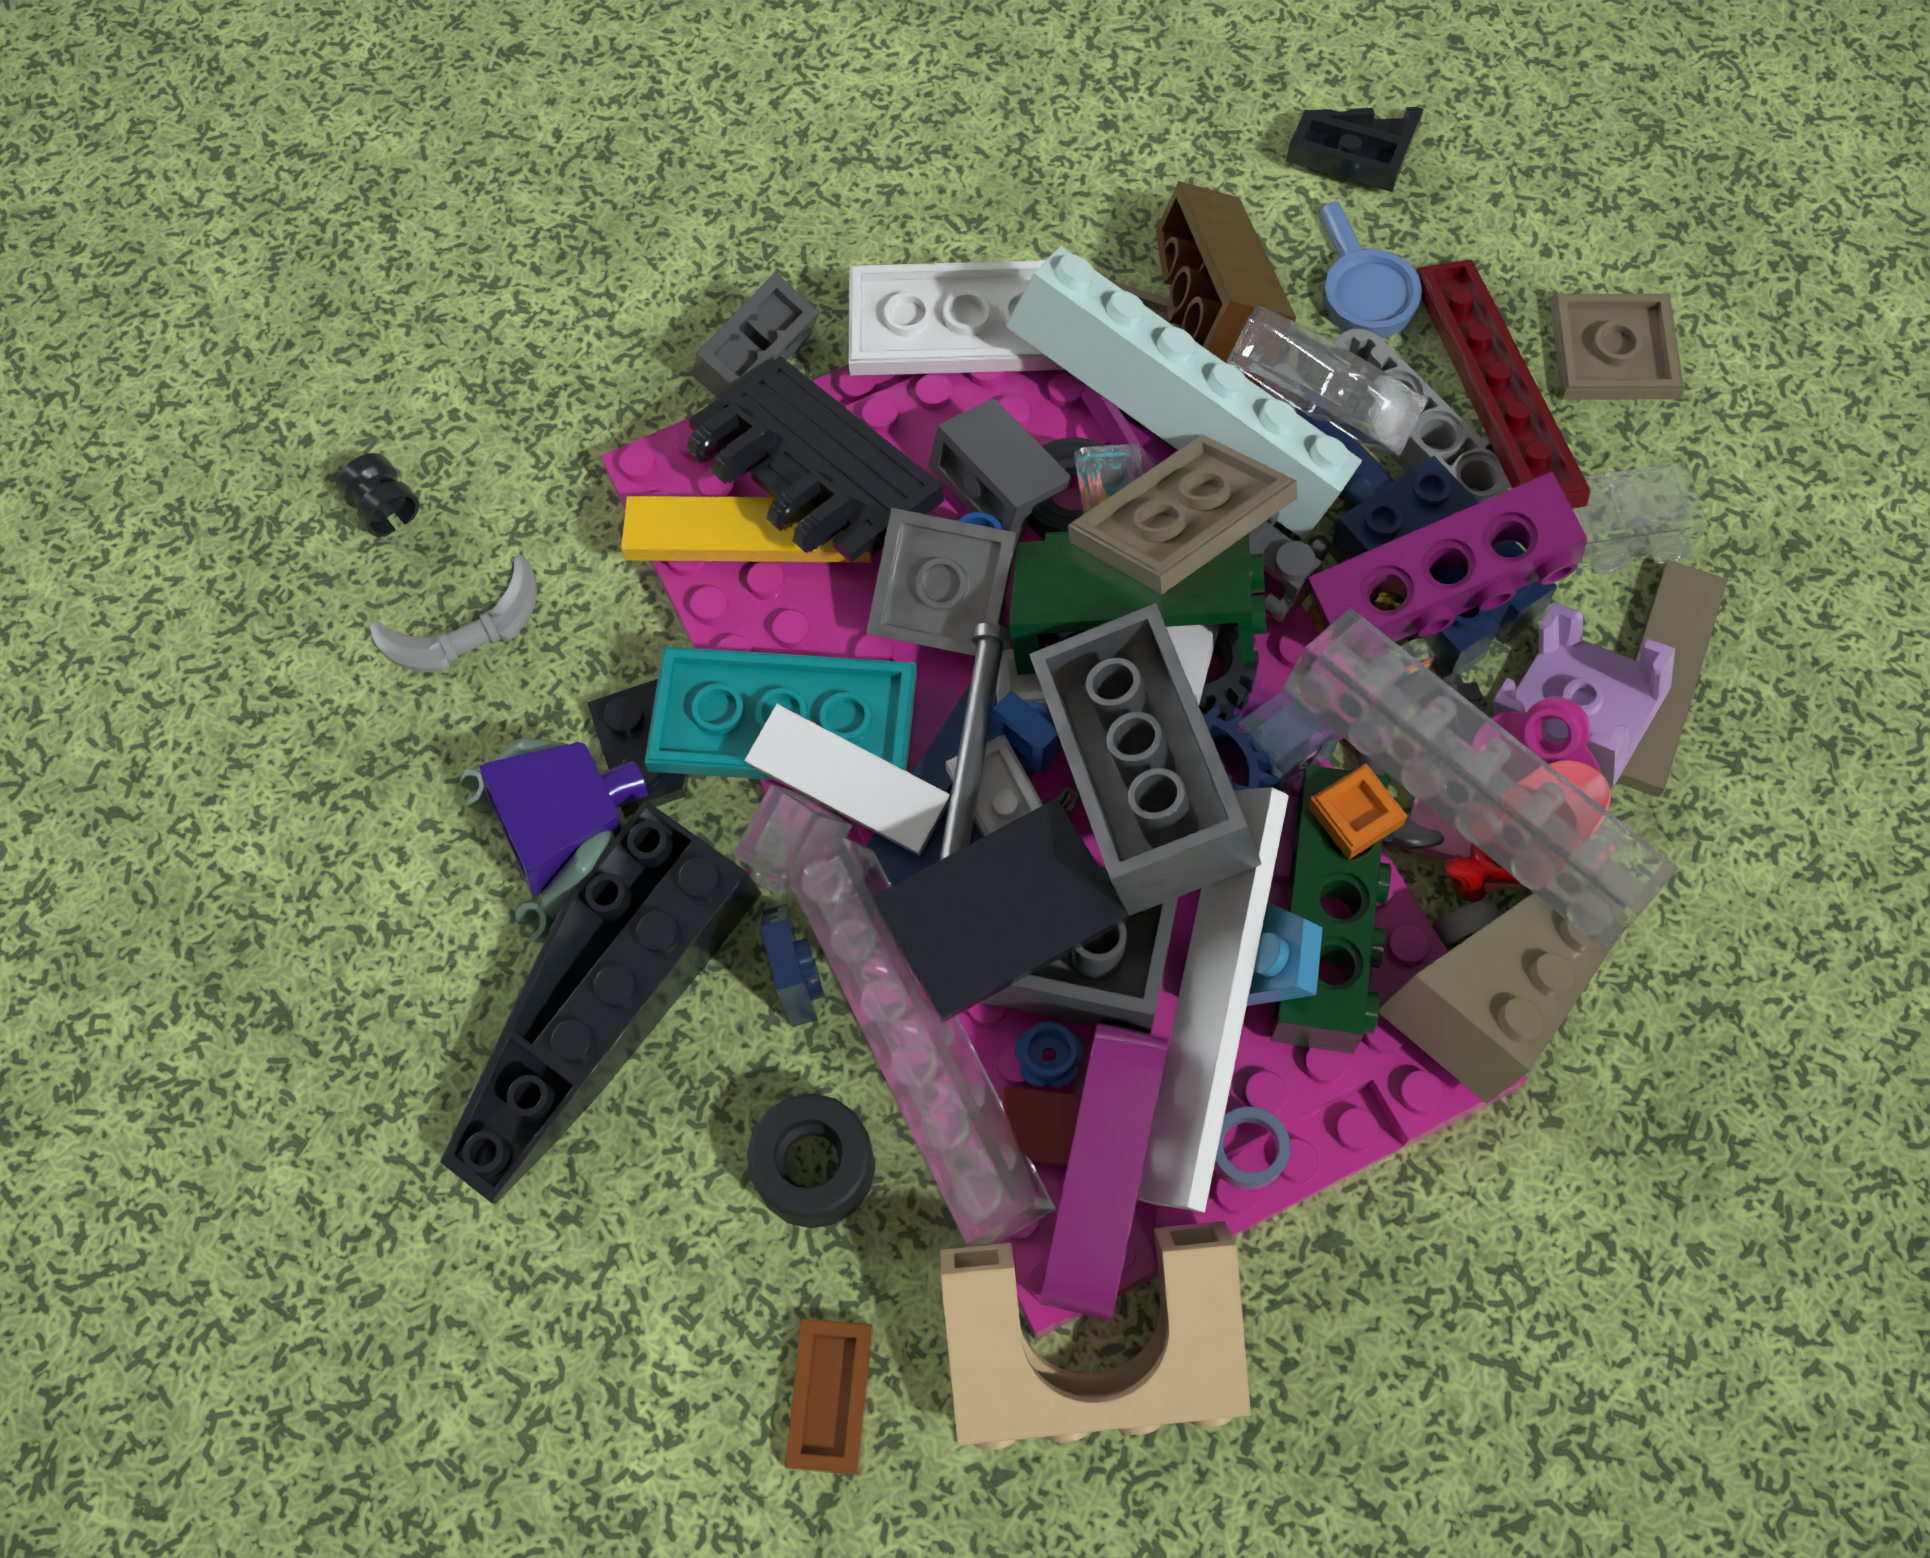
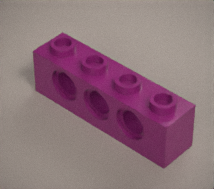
M1552 471L1308 577L1311 600L1341 664L1356 658L1361 663L1369 662L1391 651L1394 647L1393 642L1414 633H1418L1420 637L1436 634L1449 627L1455 621L1454 616L1477 606L1481 611L1497 608L1511 600L1516 595L1517 589L1540 580L1541 584L1547 585L1566 578L1578 568V563L1583 561L1587 536ZM1513 540L1520 543L1526 551L1520 556L1507 558L1497 554L1492 547L1500 541ZM1453 566L1460 569L1465 574V577L1454 584H1443L1436 581L1431 574L1440 567ZM1382 592H1395L1405 599L1400 607L1389 611L1380 610L1371 604L1372 599Z

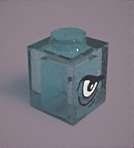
M1298 678L1238 723L1237 730L1241 734L1249 733L1252 736V744L1259 752L1267 753L1268 761L1272 765L1270 774L1279 777L1281 784L1279 791L1282 792L1304 775L1307 765L1317 766L1334 753L1343 723L1340 721L1339 713L1333 703L1320 692L1313 693Z

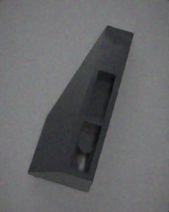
M645 800L596 861L589 876L580 881L562 904L440 1163L490 1203L496 1204L601 1094L716 954L760 897L762 892L748 872Z

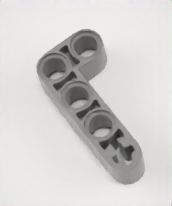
M1351 329L1342 333L1336 339L1326 375L1327 389L1406 472L1411 471L1434 455L1479 503L1512 489L1488 437L1481 439L1381 337L1369 330ZM1427 445L1435 446V447H1437V448H1439V449H1438V450H1437V449H1433V448H1430V447L1427 446ZM1467 486L1477 487L1481 491L1472 490Z

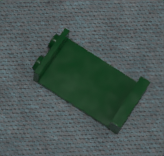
M1248 533L1161 595L1072 545L1070 539L1017 542L1009 622L1017 675L1036 674L1029 654L1045 648L1046 633L1088 631L1155 603L1166 627L1238 623L1241 663H1254L1253 636L1266 635L1265 595L1252 596V593H1265L1263 553L1250 554Z

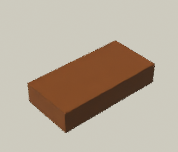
M801 1319L785 1460L786 1469L859 1475L873 1326L871 1324Z

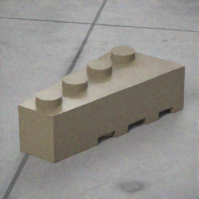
M1593 851L1417 973L1379 1008L1378 1013L1488 1104L1531 1070L1648 894Z

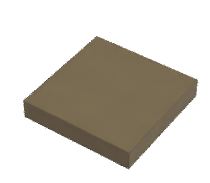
M1670 294L1553 295L1550 307L1562 400L1680 399L1684 392Z

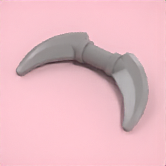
M518 555L514 558L513 576L507 591L492 611L480 615V619L448 634L445 631L437 635V637L405 636L391 631L379 621H375L370 625L372 638L382 654L398 666L419 672L445 671L451 668L452 662L459 659V655L489 641L493 643L499 640L507 642L519 633L531 616L537 600L536 576L527 559L523 555Z

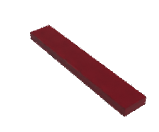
M1469 259L1417 268L1416 272L1419 275L1422 286L1421 299L1512 489L1553 471L1572 509L1587 507L1591 489L1473 260Z

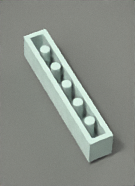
M1062 246L1033 273L1005 326L1177 450L1182 449L1201 435H1204L1297 480V499L1279 511L1277 521L1303 540H1305L1339 496L1362 462L1360 458L1348 451L1345 445L1338 439L1327 436L1296 414L1289 404L1275 399L1247 379L1237 367L1223 362L1195 342L1189 333L1171 325L1147 308L1137 296L1122 290L1095 271L1085 259L1073 255Z

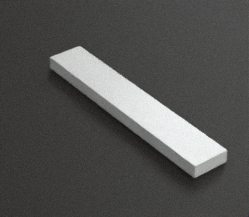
M1273 787L1234 790L1262 865L1201 889L1137 1196L1138 1200L1154 1205L1205 1213L1289 795Z

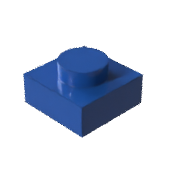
M1011 690L993 708V735L997 738L1004 734L1014 753L1042 775L1059 758L1060 738L1051 713L1035 701L1027 704Z

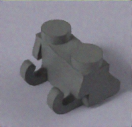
M1278 512L1249 533L1250 554L1263 553L1264 571L1281 582V589L1286 592L1281 600L1272 594L1268 595L1265 599V609L1271 613L1273 619L1283 624L1310 594L1308 577L1324 570L1322 562L1329 551V546L1319 539L1315 540L1311 547L1306 543L1291 540L1273 527L1278 519Z

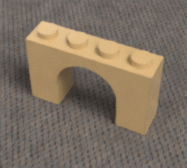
M1219 1221L1154 1228L1160 1291V1313L1155 1331L1146 1346L1134 1358L1115 1369L1100 1373L1085 1374L1064 1370L1045 1360L1030 1345L1020 1324L1011 1243L940 1250V1275L958 1446L974 1444V1446L980 1449L997 1450L1006 1448L1019 1439L1046 1437L1054 1442H1073L1084 1438L1088 1432L1118 1429L1120 1432L1129 1435H1143L1157 1430L1160 1425L1190 1422L1195 1426L1209 1428L1225 1425L1233 1417L1251 1416L1237 1247L1226 1222Z

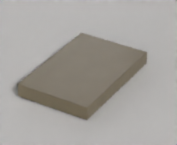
M1201 435L1069 524L1070 543L1162 595L1297 499V480L1207 436Z

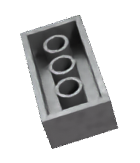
M1156 603L1029 654L1110 880L1129 916L1262 865L1246 819Z

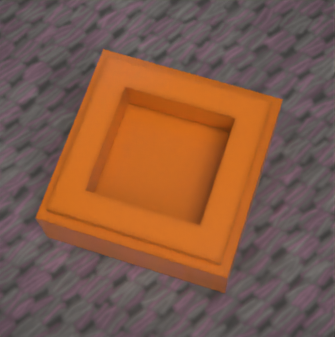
M1366 763L1312 796L1308 804L1310 811L1348 860L1402 827L1408 817Z

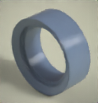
M1241 1107L1230 1111L1224 1116L1214 1169L1224 1181L1240 1189L1256 1190L1270 1185L1280 1176L1289 1159L1290 1139L1286 1128L1275 1115L1261 1108ZM1241 1123H1255L1264 1127L1272 1135L1276 1144L1277 1153L1274 1163L1261 1172L1249 1173L1239 1170L1230 1163L1225 1155L1223 1147L1225 1134L1232 1127Z

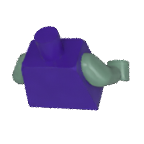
M521 738L490 762L480 765V771L476 769L465 770L461 774L460 784L461 787L470 791L478 789L475 796L466 800L465 806L482 813L495 812L532 896L541 893V903L529 902L522 904L518 907L515 918L518 924L528 925L540 916V926L531 935L530 941L544 943L564 901L580 881L589 876L596 861L622 830L620 816L616 808L643 798L648 793L641 772L634 760L599 773L584 743L566 744L557 741Z

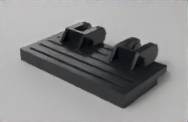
M781 356L688 419L690 428L695 432H692V436L688 438L686 451L699 463H706L716 455L713 459L711 472L724 484L727 482L731 484L739 476L742 477L750 471L751 479L775 498V500H772V504L768 506L769 510L766 519L780 531L783 529L786 531L787 528H792L794 523H799L794 528L792 541L805 553L809 551L812 553L820 545L823 546L832 539L833 548L849 562L854 561L867 550L875 554L884 547L891 508L927 515L944 502L943 485Z

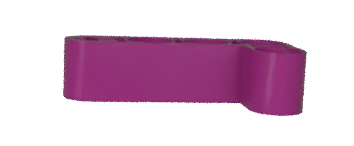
M1103 1022L1097 1024L1040 1299V1304L1112 1321L1167 1053L1168 1036Z

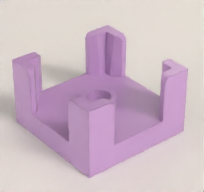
M1553 602L1538 628L1539 653L1517 689L1514 680L1509 678L1505 680L1493 700V715L1495 716L1501 712L1527 713L1535 703L1548 697H1563L1574 701L1585 711L1590 722L1591 731L1587 747L1599 764L1600 773L1606 778L1609 787L1613 788L1671 689L1675 648L1645 638L1641 644L1640 662L1582 640L1583 615L1577 610ZM1557 718L1547 720V730L1552 736L1556 738L1567 737L1568 728L1562 720Z

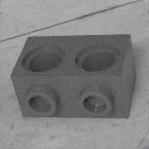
M774 272L696 353L692 376L717 398H720L779 356L787 361L812 335L819 311L779 274Z

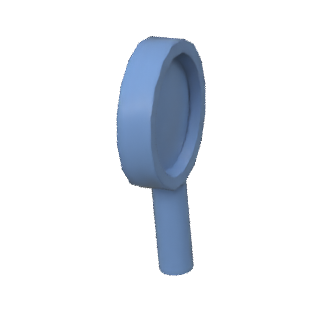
M1336 201L1327 203L1321 208L1319 214L1340 258L1328 270L1322 294L1325 312L1333 323L1344 331L1365 329L1374 332L1381 338H1386L1405 330L1416 317L1422 295L1419 275L1408 261L1392 252L1378 249L1362 250L1340 203Z

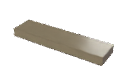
M1667 560L1663 566L1633 660L1640 662L1641 644L1645 638L1675 648L1671 689L1616 783L1658 798L1665 790L1728 579L1671 560Z

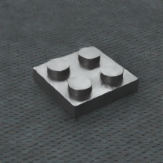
M891 508L866 634L975 656L977 646L972 642L974 626L980 623L998 625L1001 623L1019 534Z

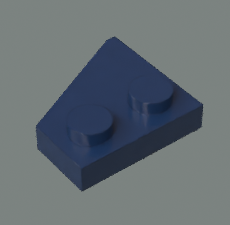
M788 904L762 910L763 916H761L760 929L776 991L792 1027L816 1021L818 1018L813 1000L823 998L825 994L808 939L797 940Z

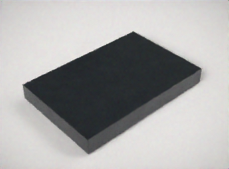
M1057 798L873 896L874 905L941 1023L948 1021L1008 988L1015 982L1039 971L1075 951L1077 948L1126 923L1129 916Z

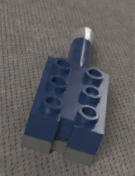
M1279 363L1271 366L1261 389L1275 399L1289 404L1296 414L1327 436L1338 439L1345 445L1348 451L1362 460L1340 493L1353 508L1338 518L1329 553L1339 564L1479 503L1434 455L1397 480H1394L1286 364ZM1513 540L1500 541L1492 547L1497 554L1507 558L1517 557L1525 552ZM1443 566L1436 569L1431 576L1440 583L1454 584L1462 580L1465 574L1456 567ZM1538 580L1517 589L1516 595L1511 600L1497 608L1481 611L1477 606L1454 616L1455 621L1449 627L1436 634L1420 637L1418 633H1414L1405 638L1425 660L1431 658L1429 664L1441 678L1452 674H1462L1485 658L1495 636L1504 645L1541 620L1558 586L1555 583L1543 585ZM1382 592L1375 600V604L1378 608L1381 607L1382 610L1389 611L1400 607L1405 599L1395 592Z

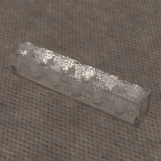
M1349 608L1305 647L1283 686V689L1296 698L1306 709L1323 720L1359 752L1367 756L1404 786L1409 793L1426 804L1459 831L1464 838L1480 848L1513 875L1522 885L1529 888L1567 919L1577 930L1584 933L1605 951L1639 917L1679 869V867L1352 608Z
M839 836L785 871L966 1244H998L1056 1210L1009 1120L1002 1102L959 1017L955 1016L941 1023L874 905L873 896L891 887L874 850Z

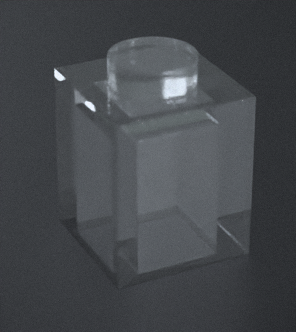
M770 784L733 855L754 869L750 878L755 883L775 894L785 896L789 889L815 894L853 825L799 792Z

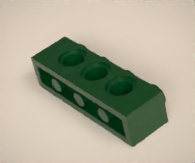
M1307 765L1298 793L1285 910L1323 927L1319 963L1330 962L1339 966L1343 970L1347 982L1331 985L1323 982L1318 977L1316 995L1276 1001L1274 1004L1270 1041L1353 1054L1364 1033L1374 1034L1378 1019L1379 993L1368 991L1370 967L1380 968L1385 947V927L1374 926L1376 903L1386 904L1391 882V864L1380 862L1382 840L1391 842L1394 832L1349 860L1344 854L1335 851L1328 843V839L1331 838L1310 811L1308 804L1312 796L1353 771ZM1375 774L1387 789L1389 776ZM1325 899L1341 900L1349 906L1353 916L1347 919L1334 918L1324 911L1320 902Z

